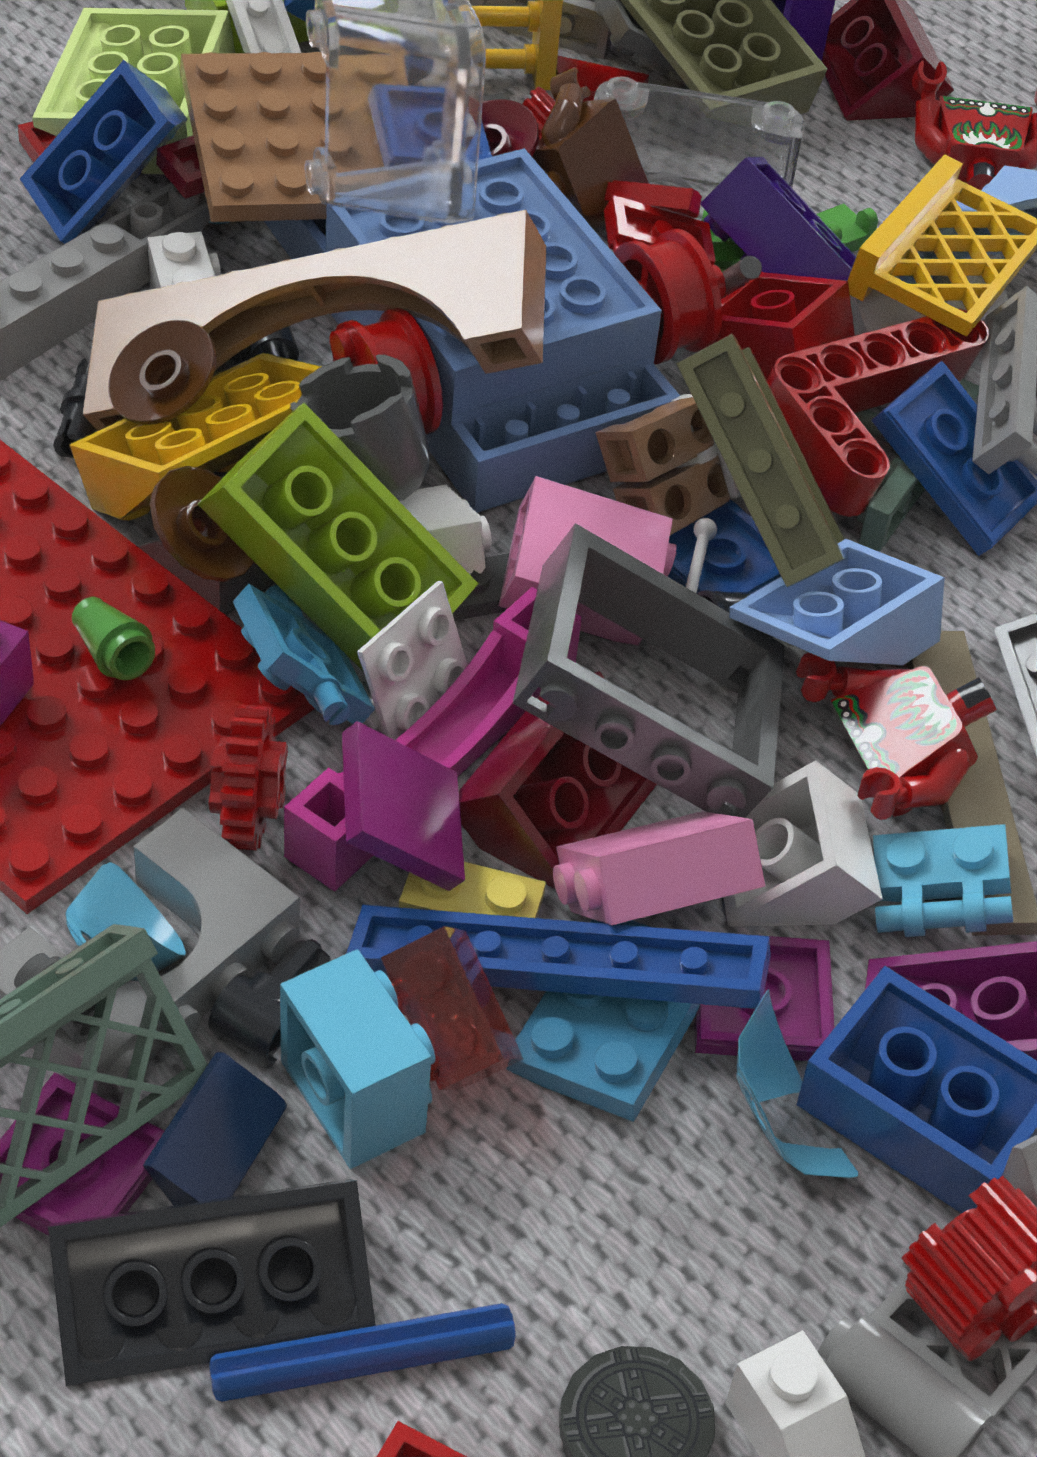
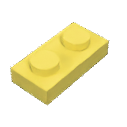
M464 862L465 881L450 891L409 872L399 899V908L537 918L545 894L546 882Z

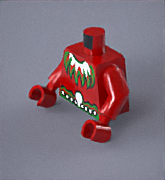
M924 61L920 62L911 80L913 89L921 95V100L916 101L915 143L917 148L933 165L944 154L963 163L957 179L981 191L986 184L991 182L1004 165L1031 170L1037 167V113L1032 114V107L939 96V100H935L936 92L947 75L946 65L942 61L938 63L934 74L935 80H932L924 75ZM1036 88V92H1035V96H1034V101H1035V103H1036V106H1037V88Z
M807 652L802 656L796 670L798 677L805 678L801 693L806 700L810 702L821 701L826 697L829 690H832L833 695L836 697L831 702L868 769L862 776L857 797L861 800L874 798L870 812L879 820H886L892 815L893 817L904 815L913 808L938 806L948 802L969 768L975 764L978 758L965 727L997 710L990 694L979 677L945 694L931 669L926 666H919L911 670H868L839 666L836 669L834 661H828Z

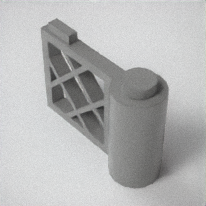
M903 1262L902 1266L911 1272V1269ZM906 1277L870 1316L867 1314L862 1316L855 1324L847 1317L842 1318L826 1336L818 1353L826 1360L825 1364L847 1397L920 1457H966L985 1430L1037 1371V1342L1011 1343L1006 1341L1005 1336L1001 1334L999 1339L985 1353L975 1359L992 1360L994 1362L999 1386L988 1396L962 1375L959 1359H967L961 1352L957 1351L936 1325L937 1339L915 1338L893 1320L901 1311L924 1312L907 1293V1288L905 1287ZM1011 1361H1020L1014 1369L1012 1368Z

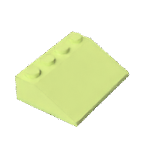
M83 8L32 117L34 127L57 136L119 64L125 60L165 88L188 119L165 145L192 136L193 132L180 73L181 54L235 53L229 10ZM157 154L141 173L164 174L156 165Z

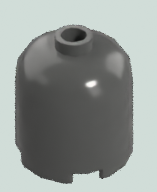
M378 354L376 356L378 365L365 364L353 367L351 359L346 357L324 365L304 378L299 384L302 396L297 403H291V411L293 412L299 405L305 403L399 501L405 500L414 493L429 470V445L411 373L404 363L393 357Z

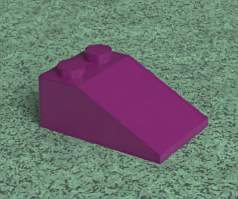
M1037 941L868 960L865 989L882 968L886 966L1037 1060Z

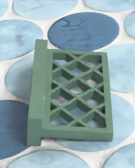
M113 924L0 999V1068L9 1062L30 1067L19 1111L0 1107V1117L17 1120L6 1164L0 1163V1173H3L0 1184V1227L190 1092L208 1065L151 960L158 952L145 928ZM134 977H137L147 996L140 1027L109 1020L117 989ZM96 1004L93 1017L81 1014ZM71 1020L91 1024L80 1068L49 1062L56 1030ZM158 1020L162 1023L166 1033L156 1031ZM107 1028L137 1035L127 1078L97 1072ZM154 1039L171 1042L185 1066L183 1071L163 1085L143 1082ZM35 1045L32 1058L20 1056ZM46 1070L78 1077L67 1120L35 1114ZM94 1080L125 1087L118 1117L104 1127L84 1124ZM141 1090L152 1092L139 1101ZM33 1123L65 1129L58 1159L43 1170L22 1167ZM81 1133L91 1134L90 1137L79 1144ZM20 1176L31 1178L17 1188Z

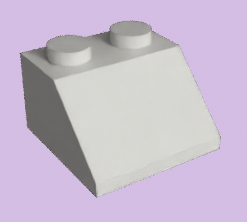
M816 760L776 782L773 789L746 817L753 819L765 887L723 897L728 925H835L883 899L862 800L857 797L858 793Z

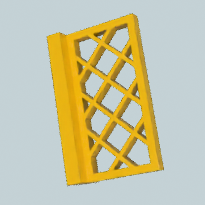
M944 154L859 248L847 280L850 296L863 302L874 289L967 337L1036 251L1037 218L957 179L963 163ZM957 201L978 212L962 211ZM938 228H954L958 235H942ZM972 228H988L991 235H976ZM1006 228H1013L1025 235H1009ZM917 251L934 252L938 259H921ZM952 252H968L972 259H956ZM986 252H1002L1005 259H990ZM894 276H913L917 284H908ZM931 276H948L952 284H935ZM966 276H982L986 284H970ZM945 301H962L967 313L945 303Z

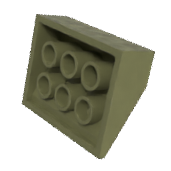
M620 0L708 112L770 124L809 112L827 68L771 0Z

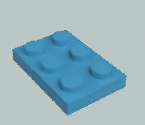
M594 919L590 921L592 923H603ZM633 920L618 924L650 927ZM546 991L505 1055L506 1070L544 1088L634 1122L693 1021L700 1004Z

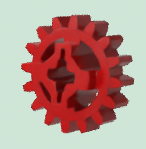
M237 705L235 717L231 718L230 737L220 736L219 746L213 747L210 763L209 811L210 813L220 814V825H223L221 837L236 849L257 851V848L260 849L262 834H265L266 818L277 819L279 808L283 809L286 793L285 780L288 745L287 742L276 741V732H274L275 715H272V707Z

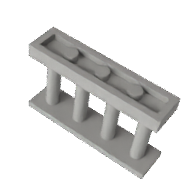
M1026 286L989 313L985 319V324L989 329V338L982 351L972 462L988 474L1008 461L1018 460L1037 476V445L1032 442L1033 433L1037 436V406L1035 405V396L1037 397V294Z

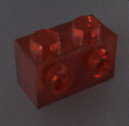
M444 926L381 957L388 973L387 977L395 989L398 1008L404 1016H407L410 1025L418 1023L425 1030L435 1052V1062L431 1064L430 1083L435 1081L439 1090H460L523 1060L522 1054L466 931Z

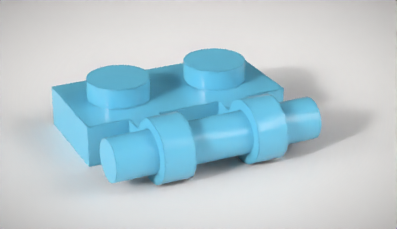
M1005 824L873 835L874 861L883 898L880 901L902 903V905L875 907L878 933L904 931L905 937L926 936V929L965 926L966 933L987 931L988 924L1013 923L1011 896L985 898L984 896L1011 893ZM963 897V900L924 903V900Z

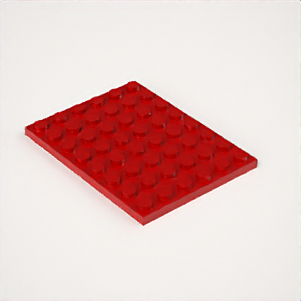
M0 440V620L28 631L34 685L0 726V891L22 911L29 914L211 783L210 763L213 747L219 746L220 736L230 737L231 718L235 717L237 705L272 707V715H275L274 732H276V736L315 708L308 702L302 692L292 686L287 690H282L272 684L258 668V663L261 659L256 649L242 635V627ZM89 597H98L105 603L147 626L151 631L155 646V656L150 667L143 674L131 680H120L104 675L98 669L77 628L72 623V613L78 603Z

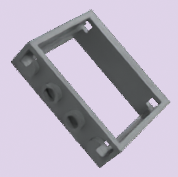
M575 523L542 566L513 704L706 812L746 818L774 787L785 645L757 629L729 618V612ZM578 602L738 693L732 751L568 659V650ZM741 665L750 670V672L746 674L737 668ZM538 687L541 688L540 697L550 702L548 705L531 696Z

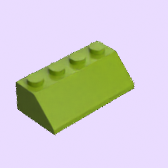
M305 403L299 405L237 462L198 503L217 525L362 671L363 668L357 651L437 581H442L452 614L478 585L475 579Z

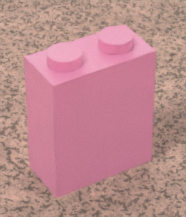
M535 476L519 506L499 606L508 609L531 587L538 589L543 564L575 523L668 577L676 555V545L669 543L673 519ZM578 602L576 614L582 617L580 631L615 642L639 645L642 638Z
M706 811L557 846L559 865H555L553 868L554 885L561 903L564 905L568 904L572 913L609 925H616L765 887L753 819Z

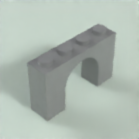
M182 807L133 846L136 884L183 920L198 938V942L191 954L176 968L161 975L166 988L193 1036L200 1025L201 1017L212 1009L218 996L232 979L238 975L251 978L252 974L269 960L273 963L280 962L299 941L300 897ZM28 927L0 949V999L16 989L14 986L16 974L30 958L39 953H45L49 958L53 956L63 958L65 955L35 930ZM127 982L117 989L110 1021L140 1027L147 996L139 982ZM158 1020L156 1031L166 1033L162 1023ZM59 1028L56 1030L49 1062L80 1068L87 1040L75 1043L70 1039L68 1033ZM107 1028L97 1072L127 1078L137 1035ZM154 1039L146 1072L150 1061L168 1045L175 1048L171 1042ZM63 1074L70 1081L77 1083V1076ZM94 1080L92 1092L106 1099L116 1089L119 1092H124L125 1087Z

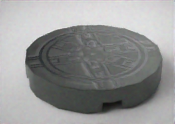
M620 1346L594 1355L573 1373L559 1408V1428L563 1451L566 1457H708L715 1439L714 1406L702 1380L680 1359L652 1347Z

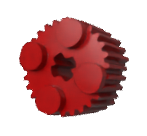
M1001 1176L998 1180L993 1178L988 1184L986 1182L982 1183L977 1190L969 1195L977 1205V1208L961 1213L942 1230L936 1223L932 1224L927 1230L918 1235L919 1239L909 1246L910 1251L901 1258L911 1269L905 1281L907 1293L957 1351L961 1352L968 1361H973L985 1353L999 1339L1001 1334L1012 1343L1023 1337L1037 1325V1207L1020 1188L1015 1189L1004 1176Z

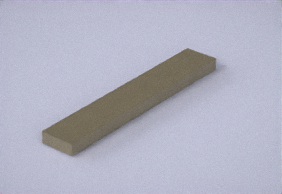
M941 631L940 642L907 662V667L910 670L919 666L929 667L945 694L976 679L964 631ZM985 716L965 727L978 758L975 764L969 768L948 802L941 805L946 829L1002 824L1006 826L1011 893L984 896L985 898L1011 896L1013 923L988 924L987 931L972 932V936L1037 934V903L988 719Z

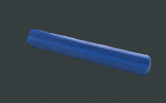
M500 1303L219 1353L212 1356L209 1363L212 1392L216 1400L223 1402L509 1350L514 1346L515 1323L509 1306Z

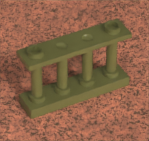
M731 334L676 363L786 587H791L845 560L838 545L839 542L844 540V537L751 349L748 347L742 350L736 337Z

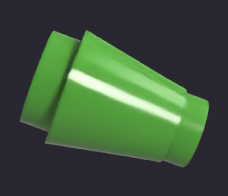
M98 597L86 598L74 608L72 623L77 628L98 669L104 675L120 680H131L143 674L150 667L155 656V646L151 631L147 626L105 603Z

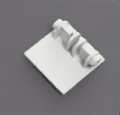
M437 581L357 651L371 692L369 698L375 707L372 714L362 724L374 730L378 729L384 735L396 740L434 705L467 667L466 657L442 581Z

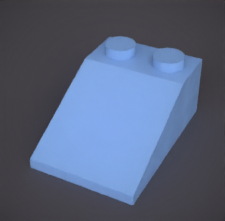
M844 539L838 545L845 560L791 587H786L782 577L730 606L729 618L828 661L904 665L940 642L945 577L851 540Z

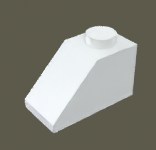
M803 1330L737 1363L725 1403L760 1457H866L848 1397Z

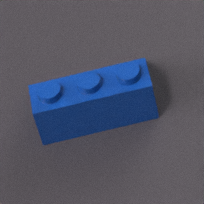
M123 60L22 175L20 180L59 240L66 244L91 229L156 156L157 148L164 146L170 141L188 119L165 88Z
M884 966L808 1060L796 1105L958 1212L963 1213L969 1209L977 1208V1205L969 1197L972 1192L977 1190L982 1183L986 1182L988 1184L993 1178L998 1180L1003 1175L1012 1147L1037 1135V1060Z

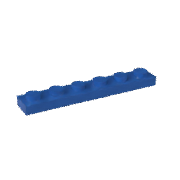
M362 905L346 952L347 954L358 949L373 972L381 970L388 978L756 1009L764 996L771 957L769 936L618 924L609 925L605 923Z

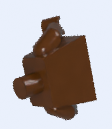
M575 67L551 78L550 89L556 102L541 131L542 138L539 140L532 158L593 229L606 231L604 208L608 201H605L604 198L608 182H613V180L649 184L616 98L583 102L584 98L590 96V91L587 86L582 88L579 86L577 81V73L579 71Z

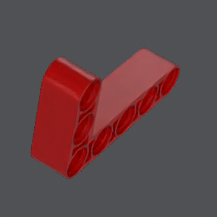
M926 316L790 353L777 359L766 381L831 511L847 517L858 516L863 513L890 468L889 458L885 451L854 413L891 403L940 361L948 367L959 382L962 381L989 338V329L982 319L967 337Z

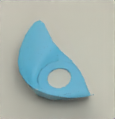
M112 862L100 867L66 910V924L78 946L87 942L81 933L92 939L111 925L119 924L145 928L158 952L157 955L151 958L158 972L186 955L184 944L173 927L132 879L118 865ZM134 977L131 981H138V979Z
M768 989L738 1038L736 1077L741 1091L765 1136L779 1155L804 1175L843 1178L858 1177V1171L842 1148L830 1149L783 1143L773 1134L770 1123L759 1102L792 1093H799L802 1080L779 1028ZM757 1109H758V1111H759V1113H760V1115H761V1117H762V1119H763V1122H762L761 1118H760L759 1115H758Z

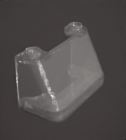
M315 0V10H308L306 12V29L311 47H320L326 63L325 146L315 147L313 159L305 161V178L309 193L311 195L318 194L320 201L324 205L443 224L472 221L476 202L486 50L481 24L469 0Z
M614 77L599 85L595 92L594 100L616 98L646 177L658 173L676 175L687 181L696 191L710 194L745 157L763 156L781 177L793 187L804 121L801 114L786 102H763L636 82L628 77ZM663 180L649 183L656 185L681 187L673 182Z

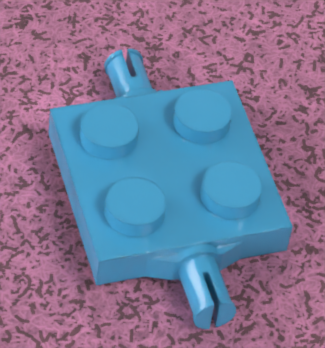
M248 584L233 600V604L244 624L241 633L256 649L261 659L258 663V668L272 684L282 690H287L292 686L302 692L308 702L323 715L324 721L327 722L329 720L330 725H339L346 720L352 724L357 721L363 723L372 714L375 707L347 655L320 628L303 616L300 607L294 604L293 600L278 585L270 587L263 593L251 584Z

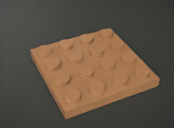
M209 52L204 54H181L180 73L211 222L326 219L328 199L423 175L385 172L366 96L370 82L398 84L390 52H259L218 54Z

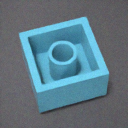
M356 949L281 983V1062L349 1169L426 1133L428 1104L432 1102V1093L429 1086L431 1064L435 1062V1052L425 1030L418 1023L410 1025L398 1008L397 995L387 975L381 970L373 972L360 951Z

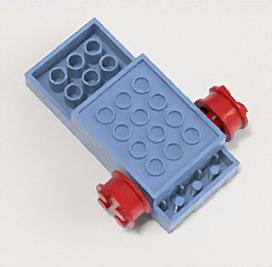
M525 148L328 199L326 219L264 221L289 257L296 259L329 252L338 248H348L385 240L390 237L437 229L445 225H455L493 217L502 213L527 210L546 244L543 363L485 374L474 355L462 342L435 324L412 316L403 308L396 307L386 311H346L331 314L338 323L335 331L330 333L333 362L349 357L353 367L365 364L378 365L376 356L379 354L401 360L409 369L423 420L429 451L463 499L468 501L470 507L476 513L524 498L535 476L565 485L606 472V465L595 432L611 425L630 422L679 397L678 392L655 365L669 361L677 349L684 348L690 352H699L714 344L719 336L722 322L721 298L726 292L724 275L718 266L711 264L700 243L690 233L682 229H672L661 233L654 244L647 245L641 241L634 240L621 244L613 253Z

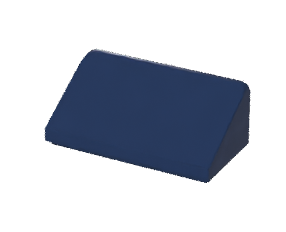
M216 1052L144 1162L143 1167L172 1205L232 1197L286 1110L287 1103L275 1090L226 1053Z

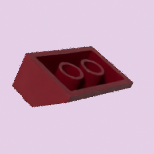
M850 0L832 15L821 61L827 68L826 79L844 118L847 121L915 117L916 101L921 100V95L912 87V76L920 62L924 61V75L929 79L935 80V69L940 61L913 8L906 0ZM947 75L936 92L935 100H939V96H948L954 91Z
M600 671L594 672L598 676L604 678ZM540 695L537 697L538 700L546 703L547 705L550 703L541 698ZM525 711L459 790L461 825L479 849L537 880L545 881L546 885L555 889L553 868L555 865H559L556 847L622 831L657 784Z

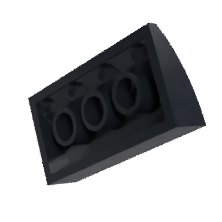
M339 1180L48 1225L66 1386L210 1363V1358L219 1353L376 1326L357 1180Z

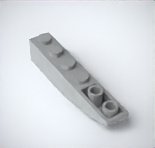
M170 183L1 280L0 381L95 321L99 300L137 292L149 282L147 237L164 236L175 232H200L211 220L205 192L185 199L175 186Z

